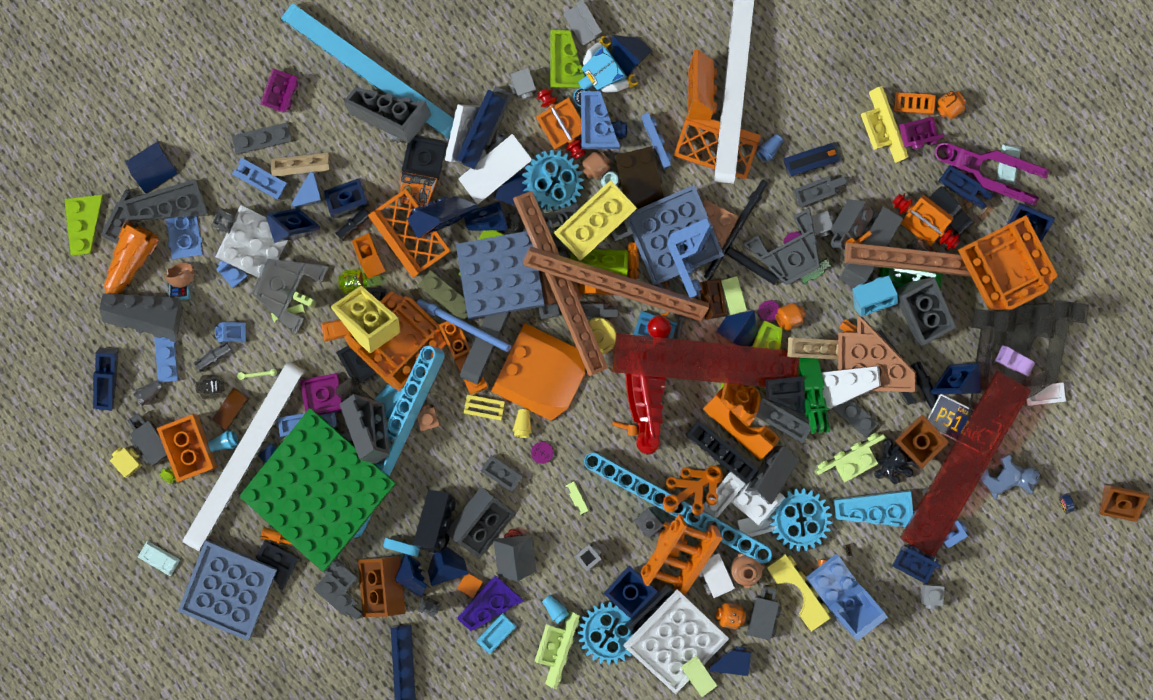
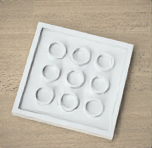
M677 589L623 646L676 694L689 681L681 666L695 656L704 665L729 638Z

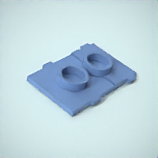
M197 217L166 219L169 234L168 247L171 248L172 259L202 255V237L199 234Z

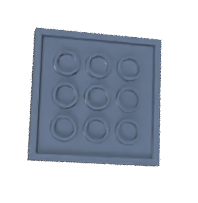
M695 185L637 209L627 218L634 240L654 286L680 275L667 246L671 233L706 218L709 219ZM712 228L701 252L686 259V261L691 262L693 269L725 256L714 228ZM685 244L683 247L686 251L688 249V246Z
M527 231L456 244L468 319L545 306L539 270L523 266V259L529 247H533Z
M205 540L178 612L249 641L278 569L212 541Z

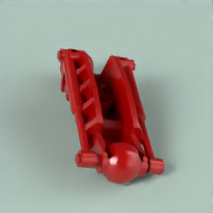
M661 315L652 317L647 325L648 333L653 337L652 348L629 353L624 357L626 362L625 376L629 408L633 422L637 423L639 431L636 445L639 451L646 455L653 454L659 449L660 426L663 424V405H661V400L665 390L667 359L665 357L667 351H670V347L663 346L664 338L670 334L671 323L666 317Z

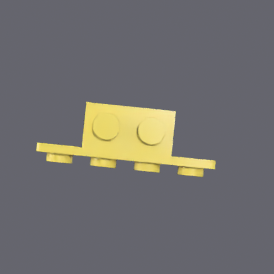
M882 86L877 87L869 92L875 109L862 113L861 117L873 149L876 150L889 145L894 162L897 163L908 158L907 149L904 147L900 130L895 122L886 93Z

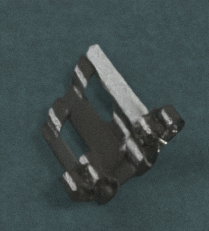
M1053 300V302L1018 306L1012 310L974 309L972 328L980 329L976 363L980 365L981 394H971L967 426L971 430L995 418L1010 405L1034 396L1057 381L1070 322L1087 324L1089 304ZM1037 337L1049 338L1045 370L1035 377L1026 379V375L1004 366L1000 396L985 404L990 367L998 364L995 359L1002 345L1029 358L1034 340Z

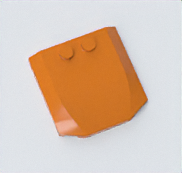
M1027 215L958 250L989 310H1012L1045 293L1049 285L1057 277V273Z
M390 291L380 302L399 318L400 333L372 353H369L361 346L350 331L344 336V339L349 347L391 387L400 391L405 386L422 348L432 346L442 349L446 342L442 338L439 324L412 298L402 297Z
M524 323L491 392L552 421L569 408L585 375V366L577 348Z

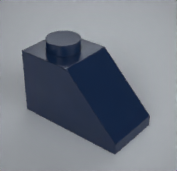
M735 646V649L728 650L709 665V671L748 676L751 652L746 651L747 647Z

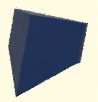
M612 35V56L628 77L652 50L638 37Z
M755 310L726 316L716 333L748 353L758 334Z
M448 547L442 550L441 553H434L428 569L430 584L434 586L468 575L464 558Z
M406 554L403 557L394 581L422 598L427 584L423 582L425 580L421 575L423 570L418 569L421 564Z

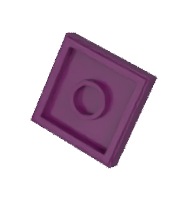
M338 373L300 380L305 413L309 408H313L319 415L342 411L340 404L343 402Z

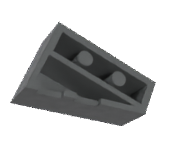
M351 395L340 404L355 449L359 460L376 464L389 455L385 404L359 395Z

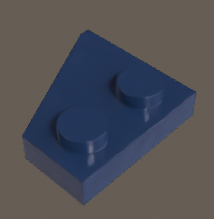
M499 202L475 209L464 217L468 231L508 230Z

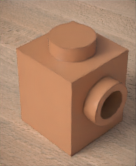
M430 405L421 408L417 416L421 431L441 426L435 407L430 408Z

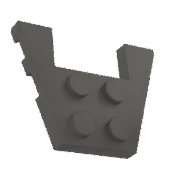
M810 208L793 216L802 234L781 246L768 251L760 235L743 243L786 285L821 267Z
M268 258L252 294L289 330L297 334L304 319L286 311L303 274L322 282L328 267L325 265Z

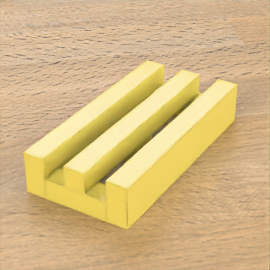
M467 395L464 414L502 420L505 402ZM470 399L499 404L500 408L470 403ZM469 407L499 412V414L495 416L469 411L468 409Z

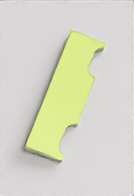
M302 303L286 309V311L295 315L300 312L305 313ZM271 313L273 321L275 322V320H277L278 318L273 313Z
M575 481L566 485L571 492L569 495L574 505L578 506L581 511L580 515L589 511Z

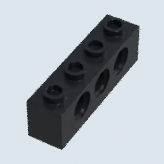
M699 420L696 421L685 435L745 484L759 470Z

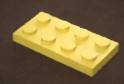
M610 180L559 227L554 234L581 261L637 208Z

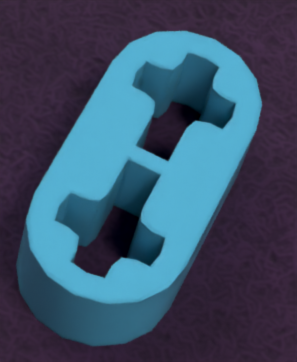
M385 537L384 548L418 557L420 549L414 545Z

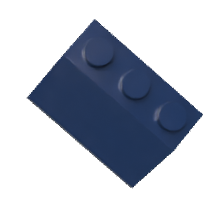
M445 196L439 199L437 203L432 201L426 204L425 208L419 206L413 209V214L407 220L417 238H421L457 223L477 209L478 206L458 196L451 198Z

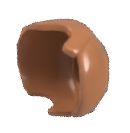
M181 262L174 265L171 269H167V275L164 274V277L173 287L182 288L192 282L195 270L191 264Z

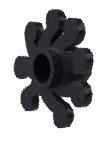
M890 438L884 439V457L878 459L874 456L878 462L877 465L883 464L881 470L874 472L875 478L882 479L887 472L891 483L898 484L900 479L894 475V472L912 477L913 470L911 468H902V466L912 465L917 467L918 465L912 459H907L908 455L901 450L902 448L898 444L891 452L893 441Z

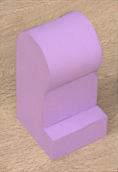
M1003 345L995 359L996 362L1026 376H1029L1035 365L1034 361Z

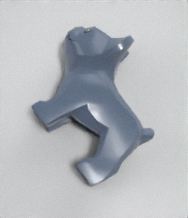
M1006 454L1000 458L1003 469L996 478L989 475L987 468L977 472L981 483L992 493L993 498L997 499L999 494L1014 486L1025 489L1028 494H1034V486L1039 481L1040 472L1034 467L1022 468L1014 464L1011 460V455Z

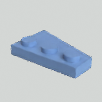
M581 91L582 149H620L601 92Z

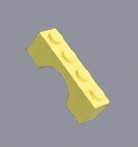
M783 554L767 565L766 569L777 584L792 583L800 589L803 595V607L799 616L812 632L830 619L828 616L830 611L824 603H819L817 600L819 595L813 587L809 589L805 583L808 580L803 572L800 571L798 573L794 566L797 564L791 555L787 557Z

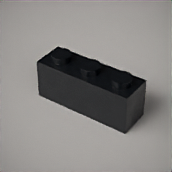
M428 489L413 542L415 547L425 551L441 553V549L444 548L446 542V531L450 528L451 524L450 516L456 506L455 497L449 493Z

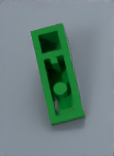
M881 267L880 277L889 276L895 287H901L908 282L934 277L941 291L943 278L941 273Z

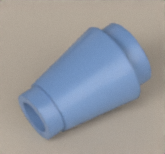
M775 134L758 147L756 151L757 156L764 162L772 160L784 142L783 139Z

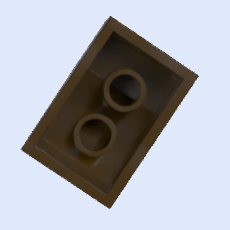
M652 146L615 155L623 194L637 209L664 198Z

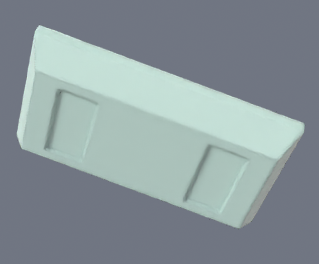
M1003 144L1001 152L1020 159L1022 147ZM999 162L996 181L1015 185L1018 168Z
M148 540L138 558L169 576L173 574L180 562V559Z

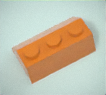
M694 49L688 68V119L711 120L712 114L716 113L717 102H714V97H716L717 85H714V80L717 77V68H714V60L698 49Z
M191 414L157 428L177 482L218 468L213 453L209 449L208 440L198 414Z

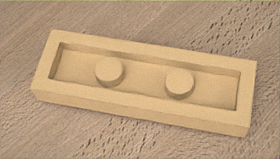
M329 153L271 159L272 176L327 171L330 164Z
M789 337L787 357L838 360V340Z

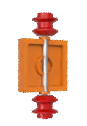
M548 88L541 90L536 100H541L543 102L541 107H548V110L535 116L554 150L569 143L566 151L572 152L570 158L575 157V159H579L586 154L584 152L586 149H582L581 140H575V138L581 136V118L569 97L555 105L557 97H552L553 89L548 90Z
M905 193L903 195L898 194L892 203L895 204L893 208H900V214L908 212L900 224L927 245L931 246L939 236L941 237L940 245L946 243L948 245L947 250L950 247L954 249L960 242V239H958L960 235L954 236L952 234L953 229L945 230L954 217L924 194L914 206H911L912 198L907 200Z

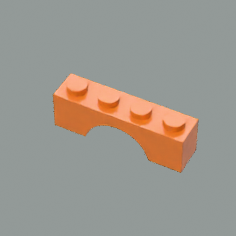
M722 387L703 409L724 430L728 431L739 443L745 446L753 456L761 460L776 445L780 438L767 426L746 427L721 402Z

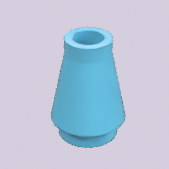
M228 430L215 439L208 441L211 452L234 449L238 445L236 433Z
M549 595L542 601L553 622L555 621L559 624L569 616L568 609L554 599L552 595Z

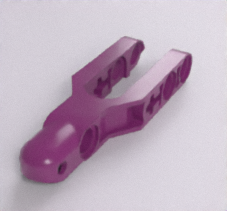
M946 142L938 144L935 148V156L938 160L974 173L982 187L1033 206L1037 205L1040 197L982 176L980 173L981 163L984 160L992 159L1045 179L1048 178V173H1050L1049 169L997 150L978 154ZM939 149L944 150L947 153V157L941 158L938 155Z

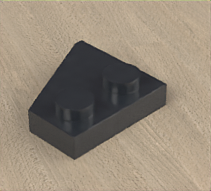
M804 376L765 379L767 399L798 412L806 413Z
M264 540L256 558L258 561L278 569L274 580L279 585V589L283 590L300 556L269 540Z

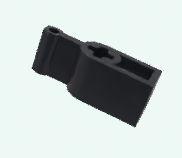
M942 186L928 197L954 217L949 225L960 236L975 223Z

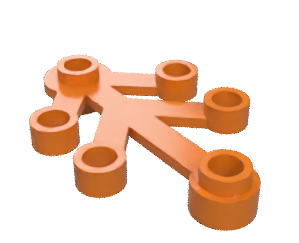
M710 466L705 471L691 470L685 467L681 469V479L669 477L666 480V488L669 490H675L677 487L687 489L677 496H665L663 508L667 512H674L678 509V505L695 493L692 513L701 515L704 510V505L702 504L703 487L709 484L706 503L712 506L716 505L718 501V495L716 494L717 484L722 481L723 473L717 466ZM691 477L702 478L699 481L690 480Z

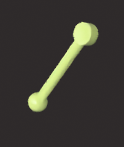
M271 369L270 371L248 374L240 372L237 377L239 380H244L247 377L276 376L277 370Z

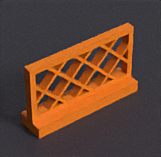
M687 113L674 157L715 170L716 162L714 159L717 156L713 157L708 147L718 143L719 138L717 135H719L720 122L713 119H688ZM687 126L695 127L698 135L689 139L686 134ZM740 129L739 142L741 144L738 146V153L741 159L737 160V163L743 161L746 169L744 175L736 172L735 177L743 180L747 179L761 135ZM708 132L713 133L717 140L709 145L706 144L702 136ZM700 137L705 147L695 151L690 141ZM686 143L689 144L693 152L687 156L679 154L680 147ZM744 144L753 146L751 154L743 157L739 147ZM704 149L707 150L711 158L705 162L700 161L696 154Z
M405 188L371 212L368 217L411 277L414 278L451 250L437 231L432 233L431 239L407 235L409 222L408 220H396L397 209L408 210V218L413 210L411 205L413 204L415 208L419 207L408 189ZM404 194L410 200L408 208L398 206L399 198ZM386 207L395 208L393 219L385 218L381 210ZM395 222L406 224L404 234L395 232ZM406 238L417 239L415 250L408 249L405 246ZM420 240L430 242L429 253L418 251ZM433 242L440 243L445 251L440 254L431 253ZM417 253L428 255L427 263L422 267L416 261Z

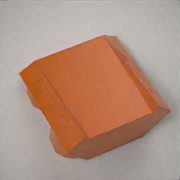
M728 376L724 383L721 402L746 427H749L758 413L761 397H759L760 394L756 388L752 386L746 388L739 379Z

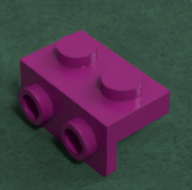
M273 68L260 105L286 113L292 105V94L298 88V76Z
M933 116L899 125L904 147L912 146V149L924 147L923 143L927 142V145L939 143L938 139L945 137L944 134H937Z

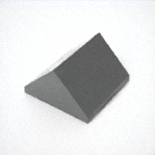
M532 535L494 539L498 576L518 582L536 572Z

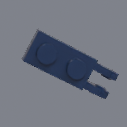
M951 165L948 166L938 181L981 209H985L987 205L975 197L977 192L986 199L991 200L993 198V195L981 187V184Z

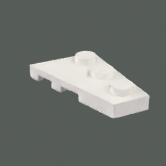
M457 105L450 140L446 150V161L457 162L456 158L480 106Z
M878 366L822 373L824 382L823 398H825L829 410L881 386Z

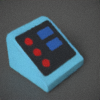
M169 284V297L180 298V300L190 299L189 285L177 288Z

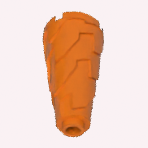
M124 222L103 286L106 289V294H121L127 284H130L139 267H142L148 255L152 254L160 240L157 235L139 225L133 228L134 223Z

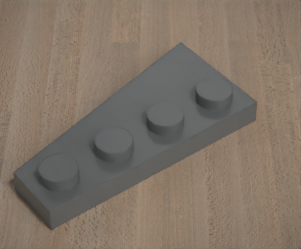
M196 179L121 202L127 221L208 216Z

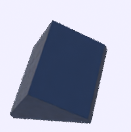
M158 141L125 161L131 176L145 194L178 174Z
M360 178L324 191L329 213L333 219L369 206Z
M1020 202L1014 205L1006 225L1027 215L1040 242H1042L1055 217Z
M299 208L268 213L266 216L274 243L303 238L320 230V226Z
M978 363L948 365L932 389V394H981L980 365Z
M629 565L616 577L603 594L629 618H632L653 598L658 590L651 584L646 586L642 576Z

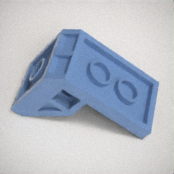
M708 218L671 233L667 242V246L690 298L701 295L700 290H702L699 280L694 279L692 275L694 272L693 266L686 259L701 252L713 228L711 219ZM685 244L688 246V249L686 251L683 247Z
M837 554L806 577L836 620L857 642L888 618L868 592L856 581Z

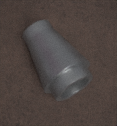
M155 380L136 389L133 395L142 406L148 405L163 388Z

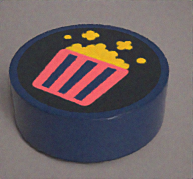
M1067 493L1060 495L1059 500L1063 511L1066 514L1073 512L1075 506L1071 496Z

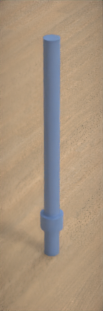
M422 299L417 301V304L427 310L428 314L434 317L438 316L506 352L510 351L511 345L443 311L440 306L434 303L430 304Z

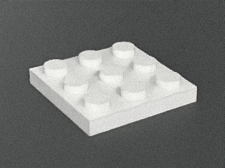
M240 205L234 217L237 220L231 224L229 228L231 231L229 234H226L215 257L259 278L267 259L278 260L287 241L274 243L267 218Z

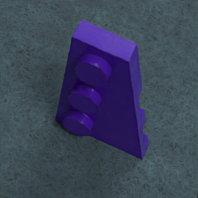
M494 575L456 618L472 631L524 600L500 578Z

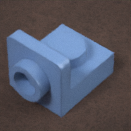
M220 261L219 267L216 269L232 288L248 277L243 270L224 261Z
M218 323V327L215 328V337L218 338V343L246 342V323Z
M956 519L951 521L957 532L952 530L944 535L945 539L941 542L945 548L949 549L968 537L966 534L967 528L962 521L959 522Z

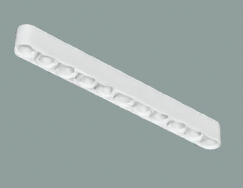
M734 0L714 176L715 182L734 184L754 0Z
M290 361L286 363L185 535L183 543L198 552L202 550V545L211 535L213 526L223 514L221 512L232 499V493L238 489L242 482V476L246 475L252 465V459L256 458L259 453L260 445L263 441H266L271 432L270 428L272 425H275L277 418L281 415L280 411L282 408H285L291 398L289 397L291 392L295 391L300 382L301 375L305 374L304 369Z

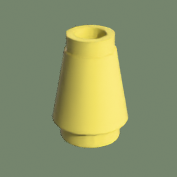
M518 410L513 427L515 437L529 438V434L532 433L530 410Z

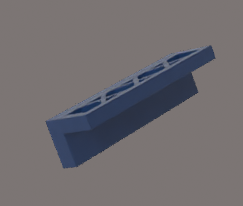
M491 90L487 91L456 158L458 163L475 170L506 103V99L494 95V92Z
M412 625L392 626L391 645L395 700H416Z

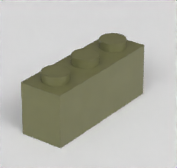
M430 270L418 285L457 318L466 321L468 316L465 298Z

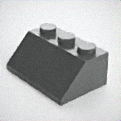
M934 277L908 282L896 289L898 304L914 340L921 345H925L956 328Z
M481 487L453 521L446 533L459 545L478 558H481L516 513Z

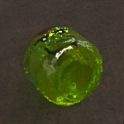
M359 269L343 270L342 274L338 276L339 290L348 295L360 286L363 288L367 287L366 275H363Z

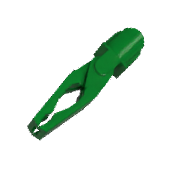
M797 357L798 376H804L805 417L809 419L811 434L816 432L823 433V431L825 433L830 432L827 415L829 408H827L826 400L823 398L824 382L818 358Z

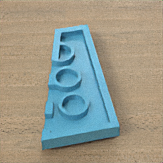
M910 490L834 499L835 518L838 520L915 529Z

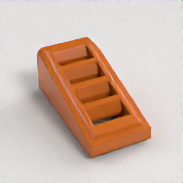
M895 93L894 112L931 116L934 114L935 95ZM901 97L905 98L904 108H900ZM909 98H913L912 108H908ZM917 99H920V109H916ZM925 100H928V109H924Z

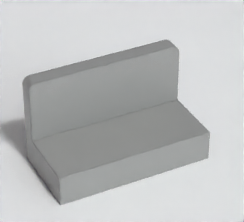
M584 0L576 2L575 7L564 12V17L582 46L602 35L601 29Z

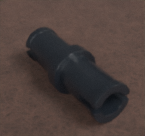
M363 207L352 219L349 218L348 222L340 230L335 232L336 235L344 242L354 231L360 230L359 227L369 219L368 215L370 213Z

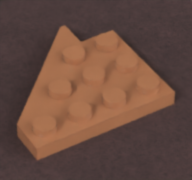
M857 317V332H838V371L878 366L881 386L871 391L916 392V371L863 317Z

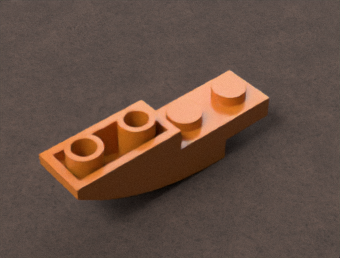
M446 321L439 324V327L461 373L471 348L462 329ZM484 376L478 385L463 379L471 396L489 388Z

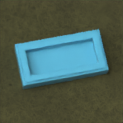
M502 613L476 642L491 654L514 630L516 625Z

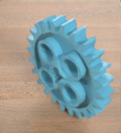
M553 150L548 151V154L546 151H543L541 156L539 154L535 155V160L531 159L530 165L525 166L528 172L522 174V176L527 178V180L522 182V184L527 185V188L523 191H532L536 201L539 203V208L541 209L545 206V212L550 211V209L555 211L571 206V203H576L575 197L581 196L577 190L583 189L579 183L584 181V179L578 178L582 171H576L579 165L572 164L574 158L567 160V153L561 157V151H557L555 155ZM546 164L551 166V173L546 170ZM562 173L568 176V182L562 179ZM538 181L543 183V190L538 187ZM554 190L559 191V199L555 197Z
M794 489L793 495L790 491H787V497L775 509V515H770L774 522L769 525L776 527L772 533L779 534L776 540L783 539L781 545L784 546L789 543V549H792L794 545H796V551H799L801 546H803L804 551H807L808 545L814 549V542L822 544L819 538H827L824 531H831L826 527L827 524H832L831 521L827 520L832 514L826 513V510L830 507H823L826 500L819 501V494L813 497L812 490L806 494L805 489H802L799 494L798 490ZM797 503L800 504L801 517H805V521L802 522L805 532L804 537L801 535L800 522H796V519L799 518ZM807 503L813 506L811 514L804 512V506ZM788 506L794 509L792 517L785 515V509ZM810 522L816 524V531L814 533H809L807 530V525ZM792 525L796 526L798 530L795 536H790L788 533V528Z
M610 601L607 607L601 602V608L598 609L594 605V612L587 610L589 617L582 616L586 622L579 623L583 630L578 631V634L583 635L579 642H585L581 648L589 649L586 655L593 654V661L599 657L600 664L606 659L608 665H610L611 660L618 664V658L625 661V654L631 657V653L623 645L632 637L633 633L629 629L624 635L617 633V628L620 625H625L631 618L616 605L612 607ZM603 615L611 617V622L608 625L601 623L600 619ZM618 618L619 621L612 630L614 636H609L603 648H600L601 642L606 637L604 631L610 630L613 622ZM594 631L601 633L599 641L591 640L590 636ZM614 641L618 644L615 651L607 649L609 642Z

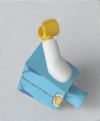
M602 36L598 43L587 50L583 60L584 66L582 67L587 76L578 82L584 91L594 85L598 91L602 90L604 93L618 92L628 87L633 88L638 84V82L632 83L630 81L635 75L631 74L629 77L625 75L608 51L611 41L608 44L603 43L606 36Z

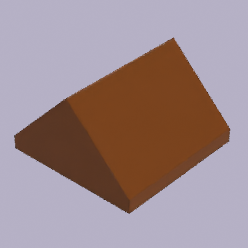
M923 414L909 424L895 440L921 469L949 443Z
M1104 485L1099 514L1137 522L1149 498V493Z

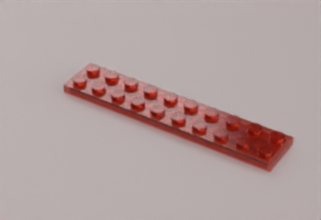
M616 333L612 372L766 387L765 379L797 376L799 357H787L788 350Z
M996 371L901 534V540L935 557L1032 390Z

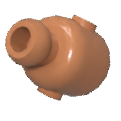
M738 553V556L731 564V574L738 584L743 585L744 588H750L760 580L762 570L765 567L756 559L748 557L743 553Z

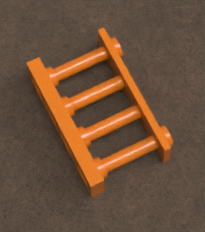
M678 514L651 558L641 570L640 574L645 585L649 586L652 580L656 578L672 583L675 591L678 589L685 596L723 539L718 527L710 525L707 531L702 532L687 527L683 516ZM682 534L701 539L696 547L678 542ZM673 548L691 554L686 562L668 557ZM664 563L680 568L681 571L675 577L659 572V569Z

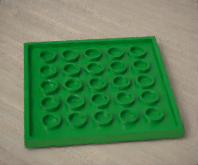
M309 408L239 497L322 572H326L397 482L376 464L359 460L355 446L313 408Z

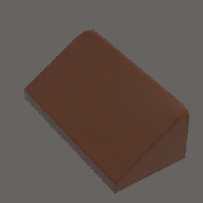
M721 279L699 282L702 290H700L701 301L709 303V309L704 316L705 320L726 317L727 311Z
M233 388L212 420L225 430H228L249 398Z

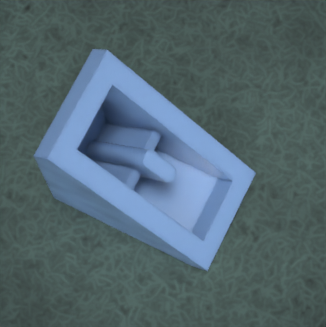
M309 173L291 205L295 208L323 202L314 173Z

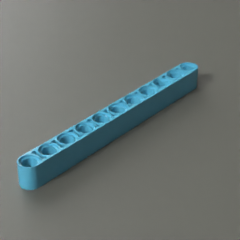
M291 3L281 17L282 21L290 24L300 34H304L314 44H318L325 52L336 57L346 67H350L357 75L362 78L364 77L371 85L382 90L385 95L391 94L401 99L404 97L411 98L415 102H419V100L425 101L431 113L426 123L438 133H442L445 138H450L454 118Z
M432 346L422 348L388 420L389 455L385 457L384 463L382 459L376 465L389 476L442 365L444 352L441 348ZM370 517L353 538L362 536Z
M597 452L587 454L584 459V464L589 470L666 511L663 508V503L657 502L655 496L658 493H663L665 496L674 495L671 492ZM590 456L598 458L596 466H591L588 463ZM607 465L614 466V475L606 474L605 467ZM625 474L630 475L632 483L624 484L622 476ZM640 484H647L649 492L646 494L639 491ZM685 500L681 502L683 505L681 512L674 511L670 513L675 517L681 514L686 523L702 532L708 530L706 527L707 522L715 521L723 537L721 542L748 557L756 559L759 563H767L771 559V549L766 544L705 511L700 515L698 521L690 520L689 514L692 512V504ZM726 530H731L734 533V538L726 540L723 533ZM742 540H749L752 544L751 547L743 549L740 546ZM760 549L768 551L769 554L765 559L758 557L757 553Z

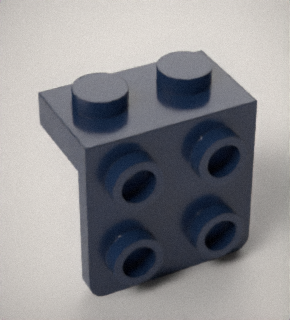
M911 545L907 547L901 546L892 564V567L925 584L928 583L934 569H941L942 566L938 564V559L928 554H925V556L921 555L922 551Z

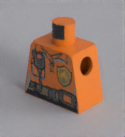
M401 172L400 192L407 188L418 205L425 208L424 206L432 200L438 179ZM404 194L400 197V203L409 207L410 200Z

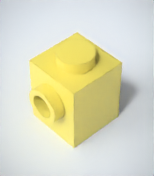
M118 448L112 454L113 458L110 460L125 478L130 477L143 465L137 459L139 455L133 448Z

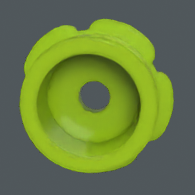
M169 467L167 469L162 468L159 476L171 485L173 481H176L173 470Z

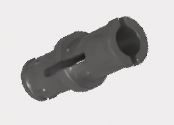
M224 342L217 348L207 351V354L195 361L194 364L201 373L212 364H217L222 357L233 350L230 349L231 347L227 342Z

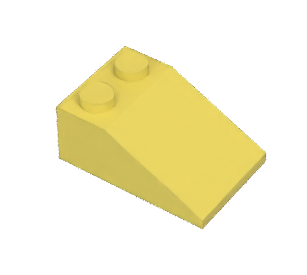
M362 286L331 306L332 310L357 342L369 353H372L400 333L399 318Z

